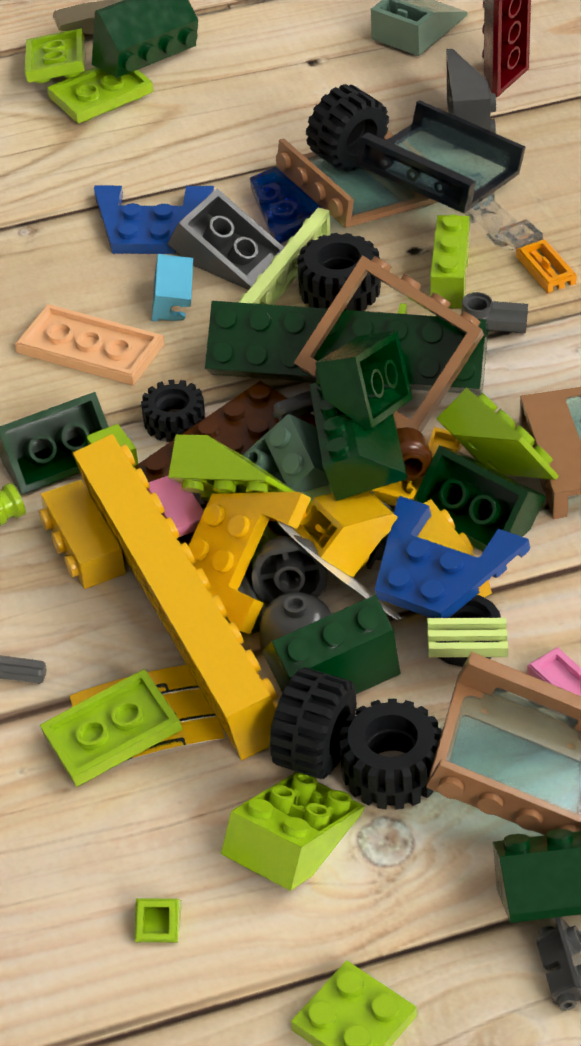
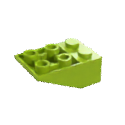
M466 387L436 418L477 461L504 475L556 480L559 477L549 465L553 461L552 457L539 445L533 448L535 439L522 426L519 425L516 428L514 420L501 408L495 413L494 411L498 407L483 392L477 397Z
M175 435L168 478L182 484L181 489L184 491L201 494V500L208 502L211 494L296 492L245 456L208 435Z
M295 772L231 811L221 854L291 891L315 874L363 813L365 805L353 800L346 792L333 790L317 782L315 777Z

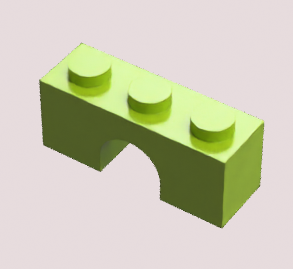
M455 214L437 215L430 277L431 295L434 292L451 303L449 308L462 309V300L466 291V267H468L470 248V216H458Z

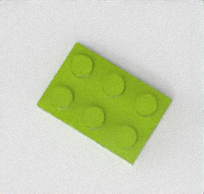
M82 28L26 39L25 74L28 83H46L52 78L59 76L71 78L85 71V44Z
M96 67L47 87L48 97L78 124L89 121L95 116L115 110L121 105L138 100L154 92L153 82L139 70L116 78Z
M145 669L40 724L43 735L76 787L183 730L179 718Z

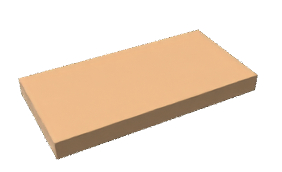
M50 304L46 305L15 343L16 353L133 386L165 345L164 335Z

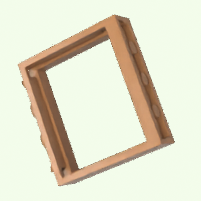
M362 255L294 361V364L316 378L315 363L317 360L313 357L367 273L466 334L413 418L410 420L398 411L394 412L397 429L409 427L422 432L484 336L482 329L478 327L481 322L465 311L461 315L449 309L451 303L434 292L431 297L419 290L421 284L411 277L403 274L400 279L389 271L392 267L380 258L374 256L371 261Z

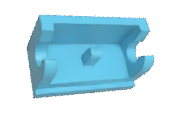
M157 255L152 321H158V319L171 321L185 319L184 312H175L171 310V307L191 306L193 258Z

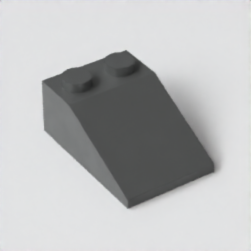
M446 49L448 113L496 133L495 119H490L491 112H496L495 93L490 94L488 81L454 49Z
M218 188L178 223L168 242V245L182 257L193 258V266L247 290L254 285L259 274L264 273L269 267L274 256L279 255L284 249V246Z

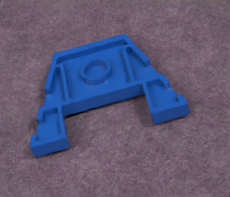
M94 185L95 199L104 222L112 254H176V251L168 245L176 226L214 191V186H186L182 206H171L169 204L140 206L135 203L121 205L123 199L122 186Z
M400 496L394 511L398 518L389 532L374 590L379 600L429 618H450L480 593L479 587L491 577L498 578L507 570L506 565L517 555L522 558L530 550L529 539L498 529L481 556L477 558L417 537L431 517L429 505Z

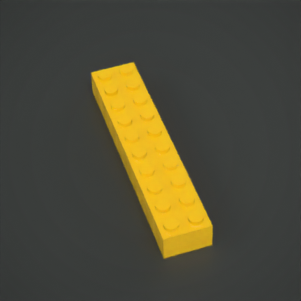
M111 434L73 452L89 494L121 546L125 560L241 761L270 747L271 726L277 707L275 700L278 699L276 691L268 678L262 679L258 673L261 669L251 649L245 651L241 645L244 643L242 635L234 622L228 623L226 620L227 612L217 594L212 596L208 591L211 589V586L202 568L196 570L194 565H192L195 563L193 554L186 542L181 544L177 540L180 535L172 518H165L164 515H161L165 512L164 507L156 492L150 494L146 490L150 488L148 480L141 468L135 469L132 466L136 463L127 444L120 446L114 435Z

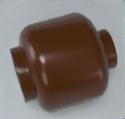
M409 427L399 428L397 431L408 479L402 481L417 480L426 474L431 464V449L420 431Z

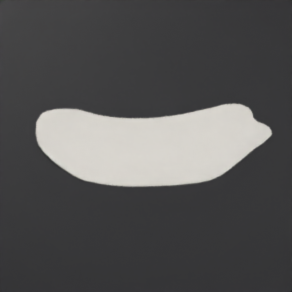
M277 521L299 545L340 580L365 598L375 595L357 579L347 575L301 544L294 537V535H300L291 526ZM379 600L387 614L396 620L398 618L402 619L390 606Z

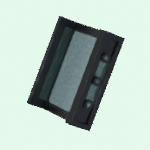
M419 100L416 102L412 124L391 138L384 140L368 132L361 136L356 165L464 214L519 175L526 147Z

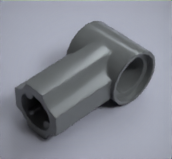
M472 292L464 296L461 313L465 311L477 319L487 320L489 331L526 333L528 304L492 301L490 296L480 292Z

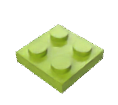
M346 960L291 1020V1027L293 1032L313 1046H392L417 1017V1006Z

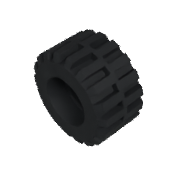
M347 84L340 85L339 88L331 89L328 95L325 94L321 98L320 103L314 107V112L308 120L309 126L306 128V135L308 136L306 141L313 153L338 170L350 172L352 169L355 171L360 168V166L356 165L361 136L368 132L384 139L388 132L389 116L386 115L388 111L381 102L351 84L349 86Z
M331 233L329 236L322 235L317 240L309 241L306 247H302L297 258L299 293L304 304H309L311 308L328 309L362 255L372 261L374 256L380 258L378 249L374 248V244L371 241H365L364 237L352 236L349 233ZM367 273L344 310L363 311L367 309V305H372L376 301V297H379L381 281Z
M306 667L299 669L293 675L283 690L272 721L270 754L274 764L318 779H325L331 774L341 760V729L346 727L345 720L349 715H356V689L353 682Z
M388 699L386 703H381L380 700L372 701L370 707L361 706L356 709V716L349 715L345 720L346 727H342L340 732V757L343 781L345 785H349V792L354 797L361 795V801L367 805L374 802L377 803V808L387 809V805H393L396 810L404 809V804L410 803L412 806L421 803V796L428 798L433 794V790L426 788L442 730L438 728L437 719L434 716H428L427 709L422 706L415 708L414 702L405 700L404 703H398L397 699ZM385 751H400L405 753L403 755L394 757L379 755V753Z

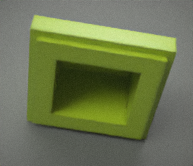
M136 898L135 942L178 943L182 900Z

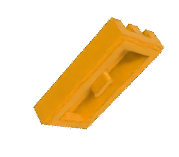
M545 239L516 248V258L547 294L553 292V286L562 289L565 288V282H568L570 286L576 284L577 274ZM537 249H539L540 252L544 255L543 257L539 254ZM550 263H551V264L555 267V269L560 273L559 275H558V274L554 271V269L550 266Z

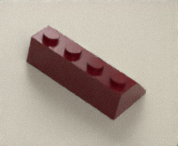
M483 0L484 24L482 32L484 34V49L482 58L484 59V75L488 81L491 93H495L496 97L500 96L529 69L531 0Z

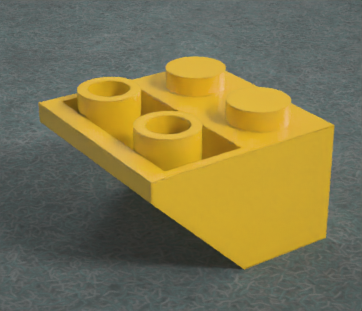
M371 491L336 501L334 494L330 493L314 497L307 506L306 517L301 520L298 529H293L301 537L314 543L318 555L322 559L353 578L358 570L367 563L370 554L382 538L389 534L392 525L398 517Z

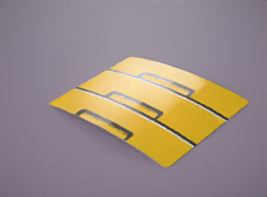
M187 665L147 672L179 718L183 730L130 759L184 745L225 738L221 724ZM128 677L70 695L72 707Z

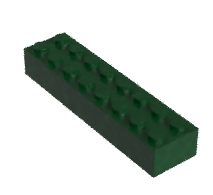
M212 301L205 369L212 375L316 382V378L296 366L294 361L328 309ZM344 310L313 358L319 361L358 336L397 330L410 389L430 391L466 334L438 316ZM478 319L481 322L478 327L482 329L484 336L448 390L449 393H461L466 387L476 395H480L483 392L489 331L487 320Z

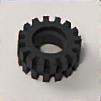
M174 379L168 380L169 385H164L163 381L157 383V389L151 386L148 388V394L144 393L142 396L141 408L144 427L150 436L155 434L157 440L161 441L165 436L166 442H171L176 434H183L205 419L202 391L196 389V385L193 383L187 386L185 380H180L179 384H175ZM172 409H181L180 411L176 412H166Z

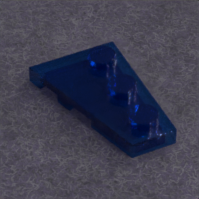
M276 166L250 177L251 190L270 234L280 244L294 236L302 227L305 219L310 218L318 207L322 208Z

